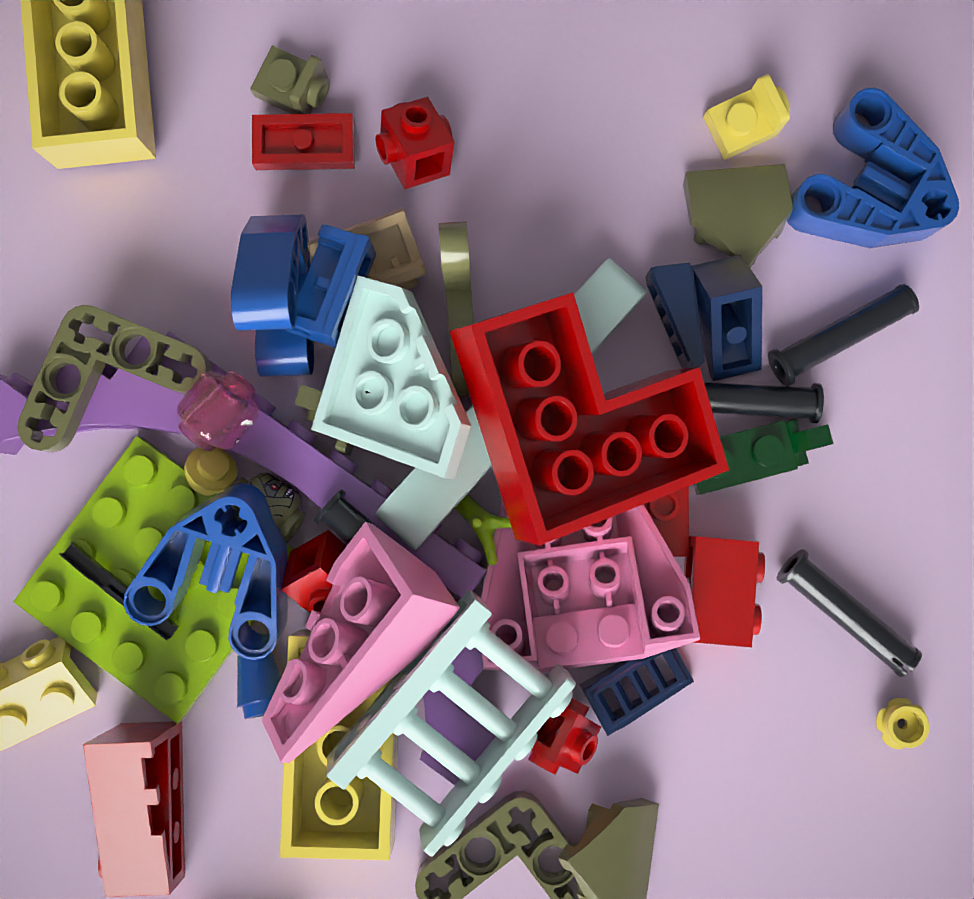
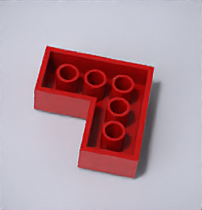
M573 292L449 331L510 525L517 540L541 546L729 470L700 367L667 370L603 393Z

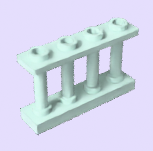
M470 589L458 601L457 604L460 609L428 649L392 679L327 756L326 777L344 790L355 776L360 779L367 776L423 820L424 823L419 829L422 850L431 857L443 844L449 846L458 838L465 826V817L478 802L485 803L494 795L501 783V774L514 759L521 760L530 752L537 740L536 732L549 717L555 718L566 709L573 696L572 690L576 685L568 671L559 664L547 676H544L489 630L490 623L487 621L492 612L486 602ZM464 647H467L469 650L474 647L477 648L531 693L530 697L511 719L453 673L454 665L451 663ZM428 690H431L433 693L440 690L496 736L476 761L472 760L416 715L418 708L415 705ZM392 732L397 736L402 733L460 778L440 804L380 758L382 751L379 748Z

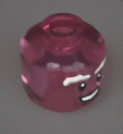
M232 370L226 376L214 371L204 372L177 405V414L181 419L178 428L191 442L206 451L211 452L215 448H232L259 416V408L251 397L256 389L244 377Z

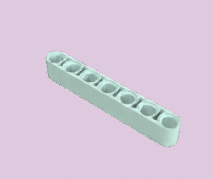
M608 258L574 294L592 354L648 292L646 288L611 258ZM473 405L466 412L471 429L455 479L443 478L415 468L375 513L377 518L414 551L423 544L492 467Z

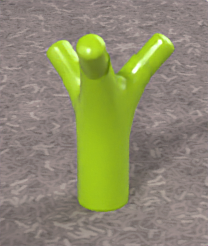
M467 494L455 509L475 531L486 553L488 564L495 565L498 563L493 532L498 528H511L509 518L499 517L487 512Z

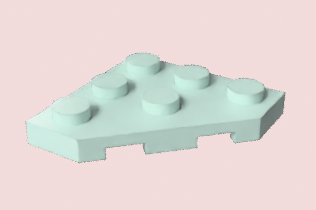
M357 276L311 430L437 476L455 479L471 424L413 292L398 286Z

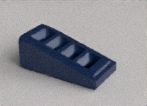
M689 262L651 267L645 276L646 285L682 369L702 366L705 359L693 265H690Z
M674 648L643 659L618 662L579 685L605 733L609 736L693 683L694 680L677 649ZM661 654L675 677L668 682L665 681L654 661V658ZM643 665L646 666L657 688L648 692L637 672V669ZM626 676L629 677L639 698L630 702L619 682ZM611 687L621 705V708L612 712L602 694V691Z

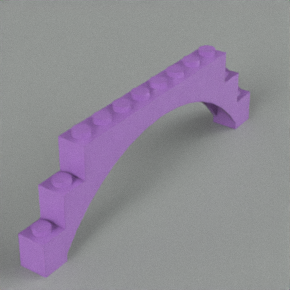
M171 332L166 334L170 338L187 344ZM141 337L126 359L130 364H141L149 357L151 347L146 337ZM164 356L161 366L181 375L179 384L182 383L185 377L194 379L198 369L191 365V358L185 364ZM210 361L213 369L211 382L206 389L193 395L180 394L106 363L76 432L100 429H146L183 434L215 443L252 459L286 479L321 509L338 491L343 489L346 492L344 498L385 534L434 570L443 584L461 598L469 589L473 591L486 573L487 568L479 563L484 554L460 537L454 545L437 533L442 527L441 524L414 551L375 516L380 506L393 493V489L377 478L374 479L371 485L364 482L354 474L359 467L356 463L335 449L332 450L329 456L312 445L317 439L314 433L293 419L288 426L281 423L272 416L277 407L253 390H250L246 397L230 386L235 377L212 361ZM67 365L61 368L55 380L59 391L67 394L76 390L81 380L80 372L74 365ZM158 369L154 372L155 376L158 375ZM13 372L10 377L0 374V453L17 455L24 445L18 435L17 425L20 414L34 385L32 381L16 372ZM49 396L46 404L66 411L69 403L53 400ZM252 414L257 416L254 423L243 433L249 425L241 426V423L248 420V417ZM40 419L37 424V429L43 432V437L45 435H55L57 427L53 426L50 420ZM241 436V439L239 440V442H238L237 444H235V441L237 440V438H239V437ZM464 647L451 663L454 665L453 673L469 686L473 684L484 668L482 652L475 647L470 650ZM428 690L423 696L426 723L472 760L476 761L496 736L440 690L434 693ZM422 749L419 760L456 785L460 778Z

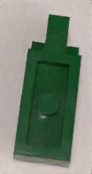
M797 419L788 422L782 420L721 436L720 440L729 470L693 484L696 495L797 470L798 466L809 464L806 451L834 444L829 425L800 431Z

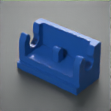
M321 225L318 233V247L297 298L295 328L285 330L336 348L357 276L368 278L376 252L368 236L357 235L329 225Z

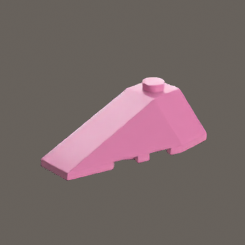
M365 522L334 562L326 579L333 584L321 612L312 610L305 625L312 632L299 659L289 660L262 718L263 725L280 762L290 763L427 650L460 609L434 570L374 524Z

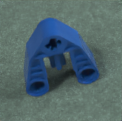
M865 88L855 94L835 117L833 123V135L836 141L847 150L865 159L864 162L866 164L862 171L855 178L852 188L826 174H815L808 177L791 195L793 210L787 222L794 230L861 247L877 248L922 241L949 225L957 217L959 199L939 148L887 93L877 88ZM855 113H860L867 117L870 127L862 125L857 120ZM804 196L815 197L822 206V213L809 209L805 203Z
M304 214L251 216L240 235L231 287V313L237 331L256 330L255 359L260 377L313 374L314 341L285 330L295 328L297 298L311 265L310 251L307 246V242H309L308 228Z
M239 483L230 486L187 512L169 528L124 594L123 604L126 613L133 621L147 626L160 624L170 616L184 599L192 575L197 570L206 540L210 541L211 545L199 584L207 586L206 590L217 593L218 590L227 593L231 591L242 553L249 554L234 603L237 606L229 628L228 639L232 649L238 655L245 659L257 660L265 658L273 651L287 625V594L281 590L287 566V546L279 528L274 523L264 494L251 484ZM232 505L240 508L239 517L244 519L243 521L235 518L236 510L231 507ZM148 586L160 589L166 601H159L153 598L149 593ZM258 620L264 623L269 633L261 634L254 631L248 621Z

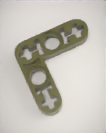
M467 221L439 223L441 265L446 290L449 331L474 323ZM449 332L452 383L458 397L470 396Z
M89 305L75 306L66 313L60 323L20 414L17 425L18 435L26 446L34 450L57 452L67 447L76 434L106 363L185 395L198 394L207 388L212 379V364L205 354L188 344L97 307ZM82 323L88 325L93 323L96 328L114 335L110 345L93 337L85 339V336L79 333ZM134 337H146L151 347L149 357L141 364H130L125 358L124 353L127 343ZM164 356L185 364L189 361L190 357H193L191 365L198 369L197 375L194 379L185 377L182 383L179 384L181 375L161 366ZM74 365L80 372V384L73 392L63 394L56 386V375L64 366ZM158 369V375L155 376L154 372ZM48 396L53 400L69 403L67 411L46 404ZM40 419L50 420V423L57 427L54 436L45 435L43 437V432L37 429Z
M515 791L505 796L462 830L461 834L451 845H443L432 857L429 856L421 864L415 882L416 895L418 899H463L518 855L550 899H575L574 892L567 884L574 877L571 871L563 868L558 872L550 873L544 871L538 863L539 855L545 848L556 846L564 849L566 844L571 846L573 844L539 799L531 793ZM516 806L522 812L527 811L529 808L533 810L530 814V821L539 837H537L529 849H526L524 845L531 843V837L524 826L520 823L513 827L509 825L512 821L511 809ZM545 828L550 830V832L541 835ZM475 837L488 838L495 847L494 856L485 863L473 862L465 852L467 843ZM455 854L461 869L469 877L464 878L461 869H459L449 878V891L444 893L439 887L430 891L428 889L431 878L430 873L434 872L438 877L446 875L453 869L454 860L450 856Z

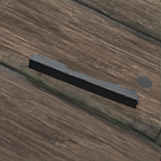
M71 542V545L64 553H59L62 558L90 581L92 580L124 606V594L128 586L93 559L75 542ZM169 618L160 624L148 626L165 640H169L179 628Z

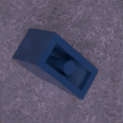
M741 254L693 265L703 350L712 380L716 381L762 370V285Z

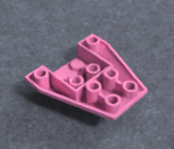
M502 499L498 516L508 517ZM644 504L541 546L515 539L512 528H498L495 530L493 539L498 563L495 565L488 564L481 599L486 602L492 612V615L487 620L490 623L489 630L539 672H550L557 664L561 665L564 669L643 659L700 640L690 584ZM482 653L484 670L503 671Z

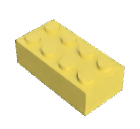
M20 0L32 148L57 169L156 159L142 0Z
M298 630L288 636L287 664L289 660L300 658L312 631ZM392 679L290 763L283 762L281 858L390 860L395 843L396 799L367 776L363 779L355 776L343 790L326 777L327 756ZM392 732L379 748L382 751L380 758L397 770L398 736Z

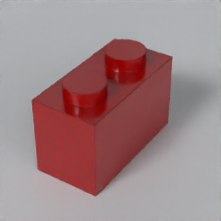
M689 536V557H685L684 576L690 584L700 640L692 643L752 648L753 635L759 634L762 623L761 606L755 604L756 583H762L765 575V556L763 552H759L758 541Z

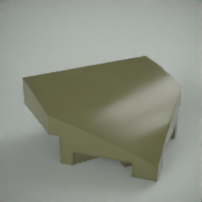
M785 164L685 172L683 189L690 224L696 228L694 241L700 245L709 243L730 257L741 254L751 268L755 264L758 255L774 238L777 239L782 234L785 223L793 210Z
M638 798L613 803L610 809L591 804L588 809L586 831L578 843H573V846L566 844L558 857L562 867L573 873L578 883L576 894L579 899H647L659 803Z

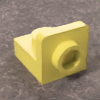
M766 74L757 79L752 89L707 109L703 119L723 159L726 160L776 137L790 119L789 102L782 88L779 86L775 87L770 75Z

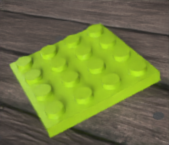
M136 436L13 602L178 724L186 717L234 651L228 639L229 628L237 606L234 603L249 554L242 553L231 591L227 593L218 590L217 593L206 590L207 586L199 584L211 545L210 541H205L197 570L192 575L188 591L181 603L168 617L179 626L169 640L162 638L147 625H141L133 621L126 613L123 605L102 590L92 580L90 581L59 555V553H64L71 542H75L93 559L129 587L169 528L187 512L217 495L206 496L194 491L187 482L184 467L144 437ZM289 543L286 544V546H287V562H288V558H289L290 551H292L293 549H295V548H294L293 546H291ZM148 586L149 593L153 598L159 601H166L160 589ZM249 620V621H248L250 627L253 625V623H254L256 620Z

